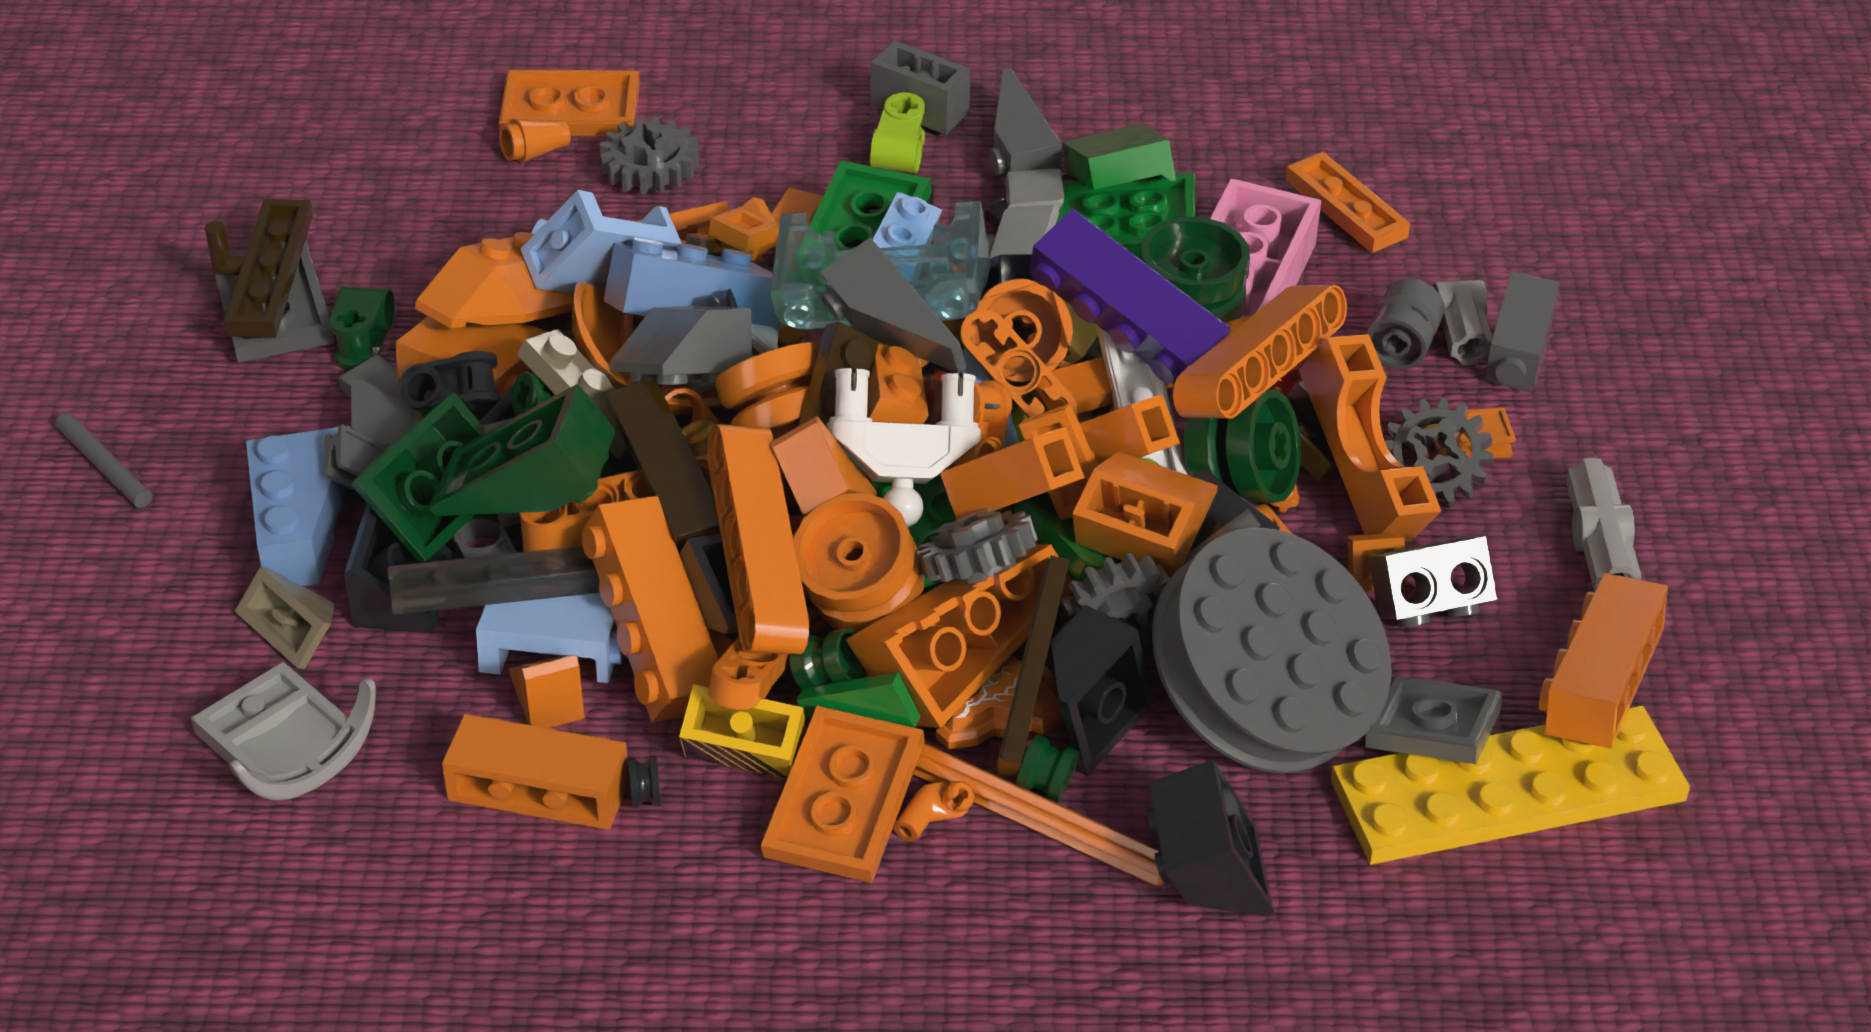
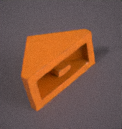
M818 416L772 441L773 451L803 515L807 516L820 503L841 494L868 493L877 496L876 489Z
M559 655L509 668L510 676L528 725L552 728L585 719L577 655Z

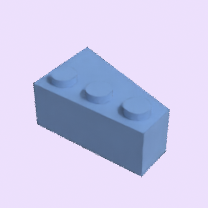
M634 238L633 245L614 243L604 302L624 313L647 316L653 307L708 306L707 295L713 294L714 297L720 298L724 295V290L730 288L738 308H751V324L773 327L777 330L779 336L789 281L752 263V255L742 251L723 249L722 256L707 255L708 249L696 245L681 243L678 245V250L674 251L663 249V243L658 241Z
M338 427L246 441L257 548L261 567L269 568L301 586L320 584L335 539L334 528L339 514L343 515L346 506L345 495L348 487L324 476L325 435L329 433L334 436L338 433Z

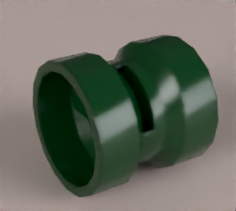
M848 628L829 632L825 639L818 635L808 636L805 651L802 654H790L791 672L799 687L803 689L830 684L832 681L838 683L863 678L865 669L846 641L847 638L853 636L856 632Z

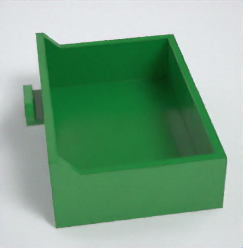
M1141 124L1062 142L1068 173L1093 190L1157 175H1162L1170 181H1176L1169 139Z

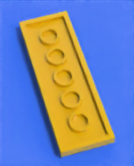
M1644 706L1629 708L1612 749L1545 734L1546 725L1490 735L1476 764L1398 753L1333 766L1331 783L1370 865L1684 802L1687 799L1690 785Z

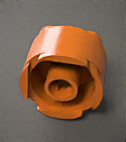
M1028 279L1005 281L991 288L976 305L974 311L979 309L995 311L1011 328L1014 321H1019L1022 328L1030 327L1033 333L1026 339V344L1051 372H1054L1066 357L1073 336L1071 315L1062 298L1046 286ZM977 320L972 323L971 326L975 331L971 338L972 343L977 346L985 342L995 351L994 355L986 358L993 367L996 366L999 358L1006 351L1016 347L1009 339L1006 340L1003 347L993 338V333L997 328L993 322L990 321L988 324L982 325ZM1014 357L1005 363L1003 374L1006 381L1012 386H1025L1031 382L1034 371L1027 359Z

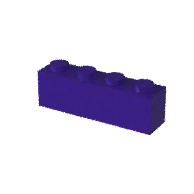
M1071 209L1033 246L1029 274L1033 276L1035 282L1046 286L1070 304L1074 312L1082 320L1088 323L1093 322L1103 331L1110 334L1113 342L1121 350L1127 353L1133 352L1148 364L1153 373L1165 383L1175 384L1177 377L1185 369L1229 335V326L1074 209Z

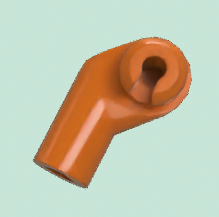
M959 780L924 785L917 791L893 826L895 833L907 842H915L929 822L957 819L963 816L973 805V789L966 782Z

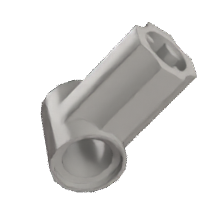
M1434 281L1432 287L1441 295L1445 304L1444 316L1440 324L1443 327L1450 356L1458 359L1461 365H1478L1482 359L1489 356L1493 339L1486 318L1487 291L1484 281Z

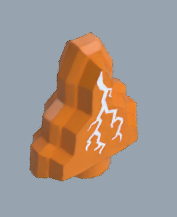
M1011 655L942 728H937L936 739L948 750H955L979 745L993 736L1003 738L1021 662ZM1046 665L1044 666L1029 732L1032 731L1038 734H1044L1065 724L1062 708L1057 699V682Z

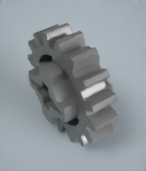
M653 117L651 122L636 118L634 126L631 127L620 123L618 124V133L607 132L606 142H600L602 173L609 175V183L611 184L622 181L624 191H628L636 186L640 188L641 194H646L648 190H657L659 193H665V185L671 184L679 188L682 186L681 177L685 179H692L694 177V169L699 168L698 139L696 136H690V128L688 127L677 129L675 120H671L664 125L660 124L658 117Z
M1441 397L1438 408L1430 409L1426 399H1421V412L1413 414L1411 410L1404 407L1401 410L1404 420L1403 425L1392 422L1388 424L1389 434L1394 440H1386L1385 443L1393 457L1404 466L1403 453L1404 449L1408 450L1409 455L1417 459L1413 467H1424L1436 499L1444 498L1449 508L1455 507L1454 495L1461 492L1463 496L1470 500L1474 497L1471 483L1474 481L1485 485L1488 481L1487 473L1480 467L1493 465V453L1484 450L1493 445L1490 433H1479L1484 427L1483 418L1480 415L1469 420L1467 419V404L1461 403L1455 411L1449 410L1447 398ZM1439 424L1433 427L1422 429L1423 427L1428 425ZM1462 434L1468 438L1472 446L1471 458L1466 455L1465 451L1458 448ZM1441 447L1446 448V457L1438 454L1434 460L1429 459L1428 450L1438 452ZM1451 477L1454 478V479H1452V480H1450V481H1447V482L1436 483V481H1440V480H1443V479H1447V478H1451Z
M980 509L969 512L958 520L941 525L938 529L939 535L931 536L929 543L920 545V551L917 552L924 576L928 577L929 581L933 582L942 579V582H948L952 579L955 581L966 579L968 584L986 581L988 577L1000 571L1013 568L1016 565L1015 558L1027 555L1026 550L1036 547L1035 541L1038 539L1030 515H1025L1024 511L1012 515L1011 511L1001 514L1000 511L988 513L987 509Z
M1127 553L1121 563L1115 564L1111 557H1107L1104 560L1103 569L1096 571L1089 566L1084 569L1087 578L1083 582L1071 581L1069 583L1073 595L1060 599V605L1064 611L1058 614V618L1062 625L1069 622L1084 605H1087L1136 628L1140 642L1147 645L1151 642L1149 634L1152 633L1153 615L1158 597L1170 577L1161 563L1155 565L1151 556L1146 555L1137 563L1133 554Z

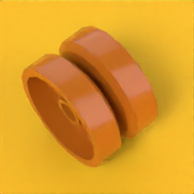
M805 342L774 349L746 359L718 375L714 384L722 406L728 410L741 411L732 420L730 425L768 427L772 432L773 440L797 428L821 344L819 342Z
M850 493L836 496L820 503L804 517L793 537L802 586L808 593L816 612L831 627L839 630L850 628L858 633L917 599L924 590L925 576L917 552H919L902 513L886 499L868 493Z

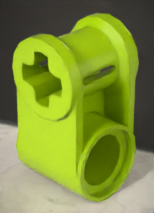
M902 92L887 98L878 128L875 129L872 138L870 164L872 167L903 173H918L922 149L925 143V132L921 127L925 113V104L921 97L913 93Z

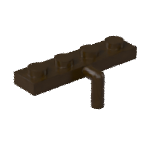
M263 199L245 256H230L225 227L222 222L213 221L205 225L204 229L214 272L220 275H239L224 320L227 336L251 338L277 337L313 218L311 200Z

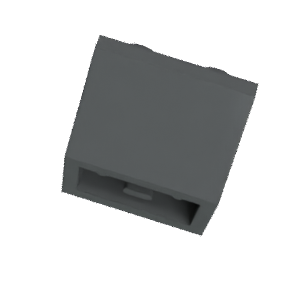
M713 306L653 307L610 360V371L630 373V382H646L656 379L657 384L663 385L687 384L688 380L701 379L702 382H714L717 376L728 368L752 358L751 308Z

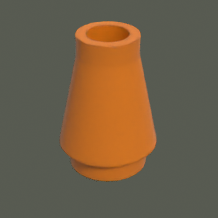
M511 119L509 124L501 126L499 133L500 146L504 157L508 161L516 160L520 164L558 148L568 147L571 140L569 127L564 120Z

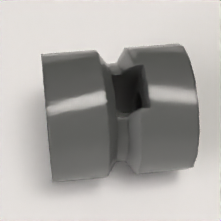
M1402 279L1391 284L1385 292L1366 334H1369L1379 360L1383 365L1399 370L1410 369L1420 364L1426 356L1433 336L1444 316L1445 309L1441 295L1429 284L1415 279Z

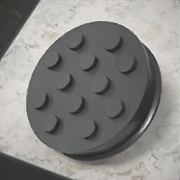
M1244 528L1225 533L1212 540L1193 559L1181 566L1167 581L1158 597L1152 622V644L1162 683L1174 706L1188 725L1204 741L1226 757L1242 765L1265 772L1283 774L1307 771L1324 764L1343 748L1359 740L1370 730L1369 727L1377 722L1383 712L1391 684V657L1385 630L1379 615L1356 579L1336 559L1313 543L1291 533L1269 528Z

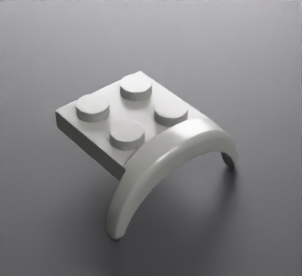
M282 662L191 717L195 734L229 763L231 772L245 787L265 799L272 801L289 800L323 785L345 768L356 756L365 742L373 720L376 686L370 678H365L360 682L356 702L348 717L288 665Z

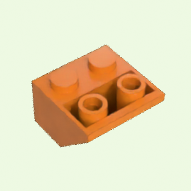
M1117 451L1094 468L1072 513L1076 544L1120 560L1127 553H1132L1137 563L1144 556H1151L1155 565L1161 563L1169 577H1171L1183 566L1217 493V485Z

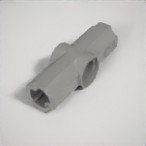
M1585 458L1578 465L1568 468L1566 485L1573 507L1572 539L1574 548L1577 552H1584L1595 591L1604 573L1641 580V572L1633 548L1635 524L1632 508L1629 504H1621L1612 468L1603 464L1601 458Z

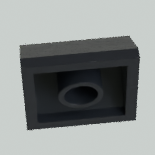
M367 503L344 573L353 627L424 633L433 630L437 622L456 553L443 545L425 563L420 564Z

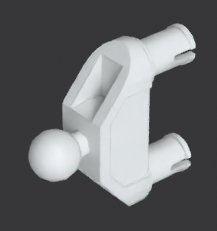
M852 368L835 370V417L830 418V422L827 423V429L868 478L873 482L892 483V488L886 492L883 499L889 501L902 513L907 526L910 527L918 522L923 512L922 498L913 489V483L927 484L981 441V429L978 428V423L973 422L974 383L976 382V376L963 374V378L958 379V373L941 375L942 421L937 422L936 425L872 422V419L867 417L868 378L870 377V371L856 369V373H853L852 391Z

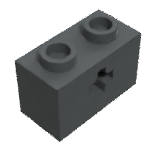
M894 40L871 62V106L883 111L887 98L893 94L902 92L916 94L923 99L925 104V113L921 125L947 135L970 111L971 68Z

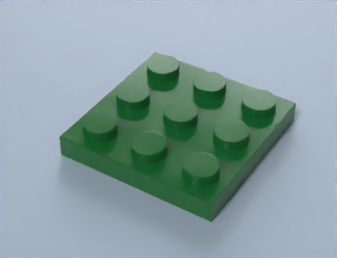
M1175 174L1176 181H1170L1162 175H1157L1097 190L1091 189L1081 181L1062 182L1064 201L1059 209L1056 224L1071 209H1074L1140 259L1141 242L1150 229L1163 221L1179 217H1196L1195 174Z

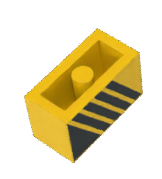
M693 684L679 735L685 757L787 779L807 729L803 707L762 699L756 707L751 709H730L716 704L709 698V687Z

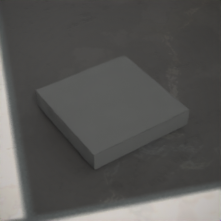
M1394 676L1383 712L1377 722L1369 727L1370 730L1366 733V748L1476 764L1502 709V692L1494 689Z

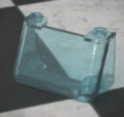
M981 201L956 203L955 217L949 225L944 227V224H934V244L880 248L941 321L966 318L970 313L974 312L980 303L988 282L990 260ZM806 213L781 215L770 289L774 312L777 318L784 325L794 329L825 328L826 324L838 321L830 313L821 298L826 289L820 271L851 251H838L835 231L824 232V236L810 229L807 225ZM845 317L839 320V322L849 327L852 326Z

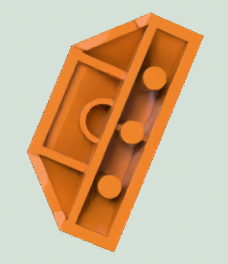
M518 232L515 233L514 237L499 240L487 238L483 239L482 243L460 247L416 299L415 309L449 328L466 327V323L487 326L525 323L572 312L574 294L536 289L520 250L534 234Z

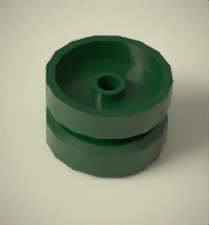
M1179 217L1163 221L1147 232L1141 242V261L1223 323L1242 317L1245 311V282L1249 273L1250 252L1249 244L1239 231L1224 222L1205 217Z
M1277 389L1266 390L1236 417L1231 419L1187 418L1184 448L1185 463L1189 476H1193L1202 469H1206L1251 504L1282 502L1293 492L1300 468V431L1295 412L1288 398Z

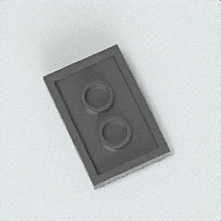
M306 241L277 337L251 338L231 336L238 363L254 359L260 360L269 356L298 350H309L318 346L335 343L334 334L329 328L328 311ZM246 252L230 256H245ZM213 270L226 317L239 275H220Z

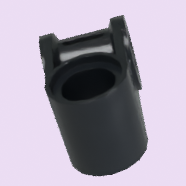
M470 351L458 354L452 358L411 366L402 374L399 380V396L407 406L421 415L452 392L460 398L472 414L487 413L501 398L500 395L495 393L493 369L498 365L497 356L487 351ZM435 385L433 394L427 400H424L426 391Z

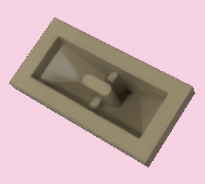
M260 566L235 612L294 666L305 669L331 625L335 603L269 568Z

